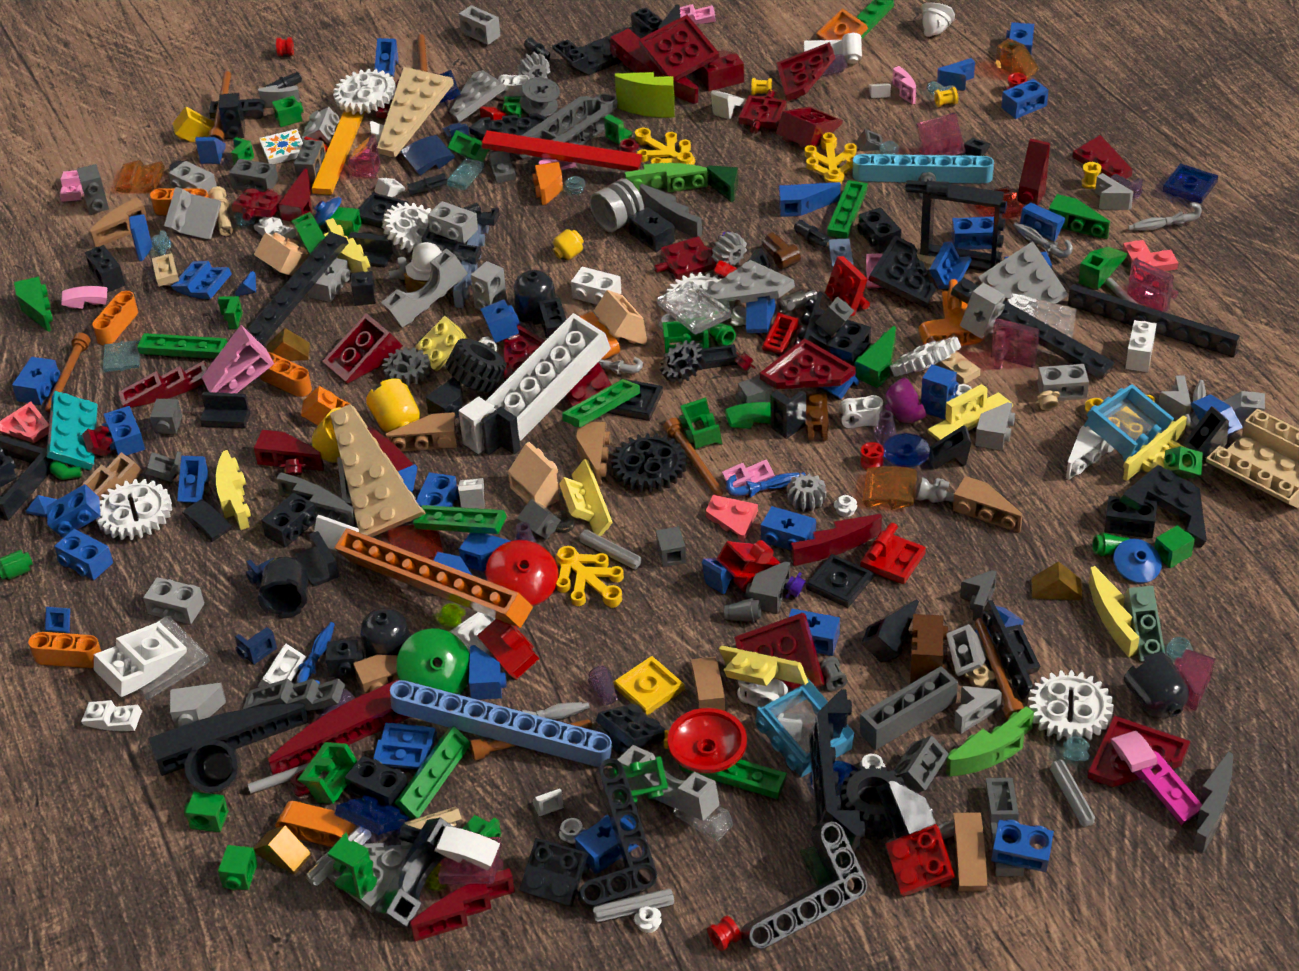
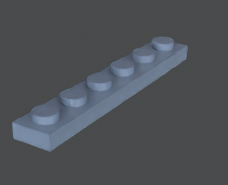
M478 224V231L468 239L467 245L484 246L485 233H488L489 225ZM462 260L461 264L468 274L463 277L460 283L454 286L455 308H464L466 299H469V287L472 286L471 274L477 270L478 263L473 265Z

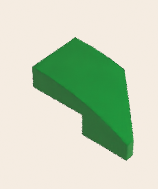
M505 96L503 112L508 115H518V118H520L523 112L520 103L521 97Z

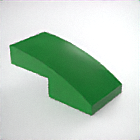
M458 130L455 131L447 147L480 164H483L490 150L482 148V141Z
M770 402L745 403L729 407L724 411L730 427L751 429L754 422L771 424Z

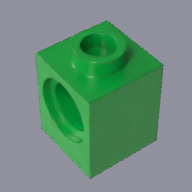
M294 95L272 102L274 116L280 127L302 122L301 113H304L301 102H297Z
M1181 446L1165 450L1164 468L1171 470L1183 479L1200 476L1203 453Z
M193 792L190 802H187L184 808V816L188 820L190 829L221 832L228 814L225 797L218 794Z
M227 845L218 870L222 887L231 890H249L258 865L254 848Z

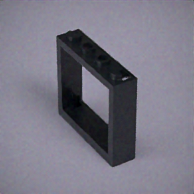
M949 184L948 196L928 194L926 196V193H923L920 255L936 257L942 247L932 245L935 199L994 207L991 253L955 249L959 257L970 256L972 261L968 269L988 271L1002 261L1003 252H999V249L1003 247L1004 235H1001V231H1004L1006 220L1002 218V214H1005L1007 201H1003L1004 192Z
M0 436V447L4 455L32 463L3 497L0 496V519L9 521L51 473L49 465L54 460L47 458L46 448Z

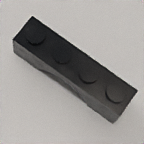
M441 817L426 820L373 913L394 928L409 927L410 921L413 920L422 904L420 893L426 879L433 869L446 858V856L436 852L435 849L446 826H453Z

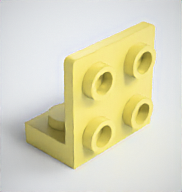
M444 316L415 347L418 351L423 350L424 354H428L430 365L437 372L446 363L457 341L462 338H469L455 323Z

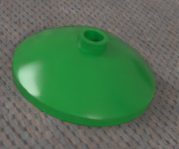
M435 628L421 630L410 636L399 650L396 660V672L399 680L457 695L465 689L469 682V651L465 644L449 631ZM434 659L440 660V667H435L433 665Z

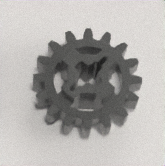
M404 347L402 351L396 349V353H389V358H384V364H382L385 379H400L407 386L410 383L418 384V379L424 381L425 375H429V369H431L428 354H424L423 350L416 352L415 347L411 350Z

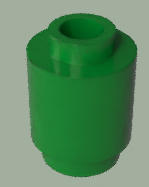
M22 549L1 557L0 576L2 580L6 578L10 580L30 572L29 566H32L33 562L29 553H23Z

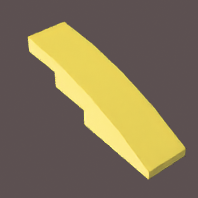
M1095 566L1091 567L1089 588L1094 605L1114 641L1128 657L1137 654L1139 636L1131 629L1132 616L1123 608L1125 597Z

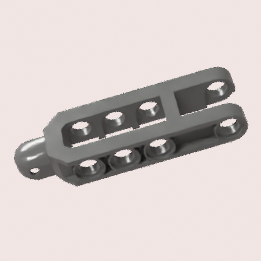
M599 94L595 98L589 96L578 97L521 136L566 143L571 141L572 144L583 145L605 130L604 117L616 110L617 98L609 94ZM515 154L521 158L528 157V155ZM534 157V164L539 165V161L543 158Z

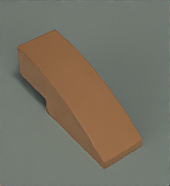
M138 198L132 199L101 218L90 229L94 247L105 245L131 234L129 224L131 216L143 214L147 222L148 219L143 203Z
M121 452L107 468L101 464L82 485H87L102 500V494L109 495L107 489L115 490L116 484L122 487L125 481L131 484L143 471L133 460Z
M716 657L691 659L699 709L716 708L725 711V697Z
M953 813L958 892L986 891L987 870L981 813Z

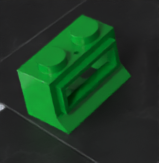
M706 319L662 322L665 353L668 354L670 347L676 348V344L670 345V343L682 342L680 345H683L685 340L688 343L692 340H702V342H696V344L699 343L703 349L709 348Z
M706 397L680 405L682 415L678 417L683 429L687 428L685 434L689 443H694L696 449L715 442L723 445L719 425L715 423L713 413L709 412ZM701 420L704 428L695 431L692 423Z
M325 742L298 778V781L307 786L316 802L334 804L346 787L344 777L358 761L347 744ZM323 771H327L329 773L324 780L318 778Z
M661 756L656 757L655 760L642 763L634 762L629 764V766L623 767L627 779L657 772L659 785L631 791L634 802H638V796L647 795L648 799L664 796L663 791L668 790ZM613 767L608 768L610 779H614L617 775L616 770ZM614 792L615 802L621 801L624 804L625 797L623 794Z
M346 832L327 854L328 857L336 860L333 864V869L343 872L334 882L335 886L361 900L367 892L374 889L377 883V878L374 876L372 869L374 863L370 860L368 848L355 841H349Z

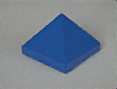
M250 272L235 291L236 296L256 293L255 272Z
M36 495L26 509V513L47 517V505L57 499Z
M47 606L45 631L69 633L70 608Z

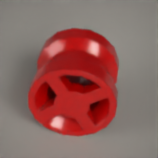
M292 37L287 39L276 38L277 56H283L284 54L294 55Z
M1021 73L1010 74L1007 79L1009 84L1007 89L1027 82V77Z
M868 442L862 445L860 465L863 469L877 471L882 468L884 455L882 445L876 442Z
M727 915L721 918L720 923L717 925L712 924L707 928L711 942L720 951L727 949L729 943H736L741 940V932L737 924Z

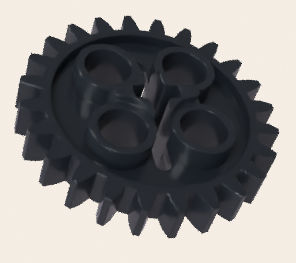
M646 433V436L642 438L637 434L636 440L629 437V443L622 441L621 447H616V453L612 454L613 475L617 476V481H623L624 487L630 485L631 490L639 487L641 493L645 488H648L649 493H652L653 488H657L660 492L661 486L669 489L670 482L677 484V478H683V472H686L685 450L681 449L680 443L675 444V439L667 441V435L659 438L658 433L654 437H650L649 433Z

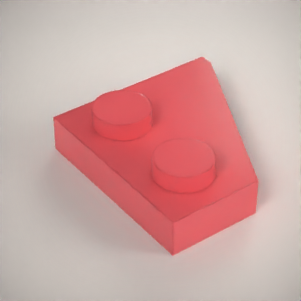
M29 402L0 421V433L35 443L49 434V423L32 402Z
M713 495L706 509V518L713 523L719 524L727 532L731 530L738 535V540L745 542L758 512V504Z

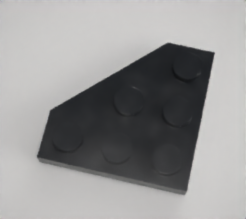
M538 113L529 114V117L518 118V115L502 116L500 120H490V117H486L471 125L469 132L482 140L487 130L523 135L547 119V117Z
M895 235L871 272L868 281L926 308L934 296L936 288L927 277L928 272L923 261L919 260L916 254L917 249L915 245Z

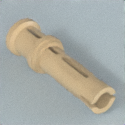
M213 187L209 190L208 197L221 201L217 216L219 231L221 235L229 236V232L232 234L233 228L227 211L229 202L226 199V191L222 187Z

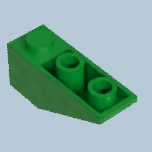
M1059 194L1055 196L1049 211L1065 218L1062 226L1063 229L1108 239L1110 221L1076 198Z
M309 212L291 221L302 244L308 253L311 254L325 237L315 218Z
M1111 247L1091 251L1080 263L1078 283L1098 290L1128 254Z
M39 277L14 282L21 311L45 330L51 331L50 322H53L46 284H41Z
M892 326L887 332H884L876 343L871 344L868 350L856 359L854 367L856 368L855 377L878 388L890 377V365H892L896 344V326Z

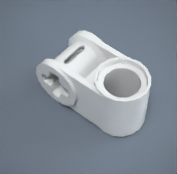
M501 75L498 80L501 82L505 80L503 84L506 89L496 97L504 100L505 96L522 97L524 95L522 85L530 78L526 75Z
M871 395L861 398H848L839 404V410L843 414L842 424L846 428L876 426L883 422V400L879 396Z
M772 679L767 686L738 680L740 688L737 695L739 700L755 707L761 708L788 692L787 686L778 679Z

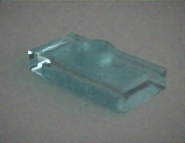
M465 158L447 179L448 186L466 190L483 170L484 162Z

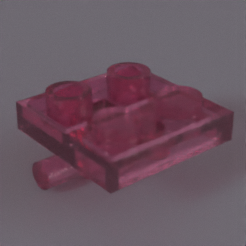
M955 112L916 124L921 142V147L919 148L921 155L954 156L965 152Z
M1135 259L1131 263L1128 294L1134 300L1153 309L1167 312L1170 306V299H1176L1179 292L1172 289L1174 275L1139 259Z
M996 318L993 323L991 357L994 358L993 368L996 370L1002 369L1003 360L1034 368L1037 358L1039 329Z
M487 837L500 843L488 871L465 859H462L459 863L446 857L442 860L438 875L440 884H494L497 870H503V859H499L502 848L501 837Z

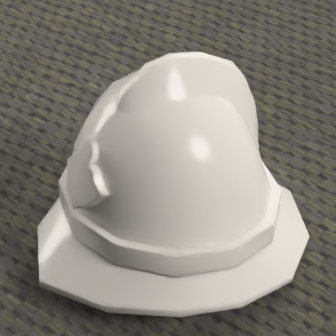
M933 2L922 4L924 35L927 37L941 34L955 19L952 7Z
M428 242L416 245L412 253V261L405 266L407 275L414 280H429L431 274L430 262L442 251L435 244Z

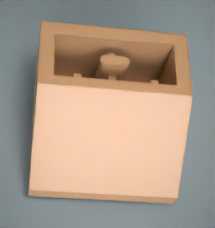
M275 232L273 235L264 233L254 253L255 256L279 272L291 276L310 256L304 246H298V241L290 237L286 240L284 236Z
M606 290L594 309V312L599 317V322L607 326L609 333L615 338L620 339V337H623L633 344L638 342L645 345L647 337L642 316L623 295Z
M528 442L524 445L508 470L510 488L527 504L532 499L546 508L559 501L558 490L560 487L557 482V466L553 461H549L539 448L536 449Z

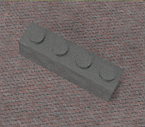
M940 666L861 713L860 735L875 750L879 749L957 701L958 681Z

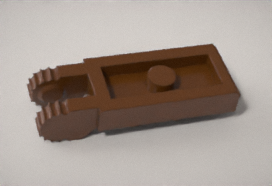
M806 394L805 428L808 433V441H813L814 431H821L822 441H828L827 394Z

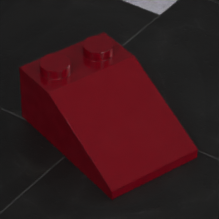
M720 50L718 51V59L694 71L709 92L744 83V63L737 53Z
M813 107L786 110L782 112L776 134L783 136L782 139L785 141L799 143V147L804 149L809 145L816 147L821 144L823 134L833 133L842 124L843 120Z
M365 313L322 362L345 382L350 383L382 366L384 358H389V353L395 354L396 349L400 350L403 345L389 331Z

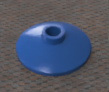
M334 197L327 202L322 200L315 206L314 209L317 212L314 218L318 226L324 224L325 220H328L334 214L342 201L341 197Z
M1140 539L1125 540L1117 546L1113 555L1114 565L1119 574L1133 583L1143 584L1151 582L1161 571L1162 562L1160 555L1146 541Z

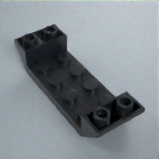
M647 7L641 8L631 13L632 26L624 30L629 28L639 38H643L658 30L663 20ZM624 30L595 40L582 47L575 46L568 39L552 45V49L573 67L588 75H592L621 62L610 52V37Z
M841 689L817 712L808 738L816 824L821 822L838 823L843 828L849 844L855 853V850L860 847V838L865 835L864 821H860L859 811L840 810V796H836L835 788L838 786V772L833 771L836 750L835 747H831L830 741L832 738H840L843 728L847 727V716L852 714V701L847 699L846 689ZM828 828L824 831V838L827 842L831 838V832Z

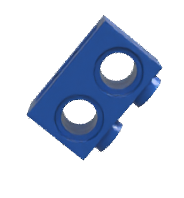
M1031 79L1003 91L1001 108L1015 119L1047 106L1048 89L1035 79Z
M994 217L952 218L951 235L954 247L965 250L992 249Z
M931 364L922 377L921 404H923L926 414L946 420V402L955 398L959 383L956 382L957 372Z
M130 406L103 414L106 423H103L102 426L109 429L106 437L111 436L108 437L112 439L110 444L111 450L116 449L118 455L121 452L125 455H130L145 450L141 432Z
M429 472L416 499L420 507L422 505L453 507L454 501L459 498L456 476Z
M85 484L47 505L48 526L62 538L73 529L78 530L101 517L99 496Z
M73 529L54 546L57 560L62 566L69 567L79 575L86 576L92 580H95L114 563L109 546L76 529Z
M999 820L991 861L1046 872L1054 831L1047 830V828L1040 825L1027 826L1015 820ZM1011 838L1015 843H1006L1003 839ZM1031 844H1039L1042 846V849H1035Z

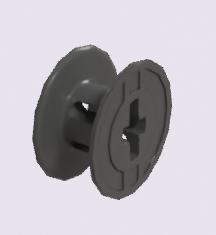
M534 77L523 83L522 92L524 95L521 97L520 103L524 112L528 114L538 113L547 117L557 111L558 104L556 99L559 97L560 89L555 82L543 77Z

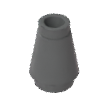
M750 598L725 605V619L754 623L755 620H761L760 601Z

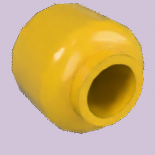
M566 229L553 239L554 248L552 250L559 259L563 257L566 260H571L583 250L582 244L584 240L576 230Z

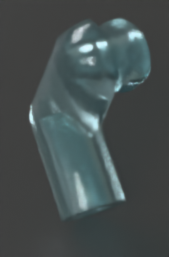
M931 81L927 85V90L934 95L935 90H950L955 85L943 86L936 81Z

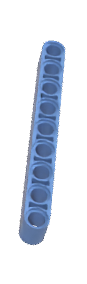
M396 681L390 687L392 710L401 715L446 727L455 726L461 731L599 767L604 760L611 758V739L608 735L601 732L408 681Z

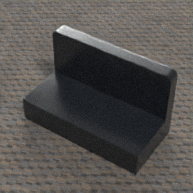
M358 232L350 233L349 239L353 238L357 245H361L364 256H367L370 266H387L393 253L392 242L387 239L388 236Z
M778 390L770 394L771 429L787 439L805 427V392L801 391L790 399Z
M203 392L204 411L200 419L202 427L246 428L250 416L246 394Z
M499 407L481 420L486 454H492L501 446L512 454H516L521 450L517 417Z
M318 531L309 534L312 547L295 554L296 560L300 561L306 568L308 580L312 587L339 577L336 560Z

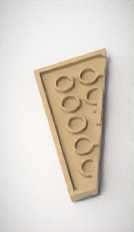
M403 67L377 146L379 154L396 157L453 86L454 82L451 77Z
M349 404L331 412L333 428L359 533L374 537L425 515V511L418 505L414 495L408 490L388 456L379 447V443L371 435L355 407Z

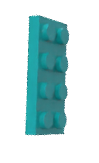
M54 391L51 398L47 458L80 466L88 470L92 469L95 454L87 451L82 433L87 429H96L97 403Z

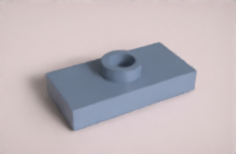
M850 239L829 240L828 246L832 269L838 256H844L853 264Z

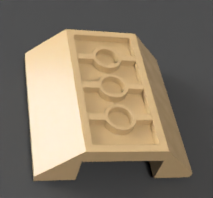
M1256 409L1245 420L1242 435L1228 449L1218 446L1206 458V462L1289 505L1299 508V429Z

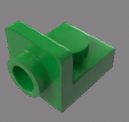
M610 114L604 117L606 138L620 145L623 139L632 137V132L624 128L623 121Z
M235 137L233 139L235 149L231 152L234 165L239 159L252 160L254 153L251 141Z
M220 296L218 304L221 315H224V320L228 322L229 329H238L243 314L239 296Z
M474 815L463 828V830L482 835L496 842L501 837L500 823L495 817L490 822H487Z

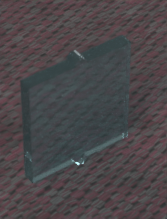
M140 340L105 344L104 372L140 368L141 354H139L137 348Z

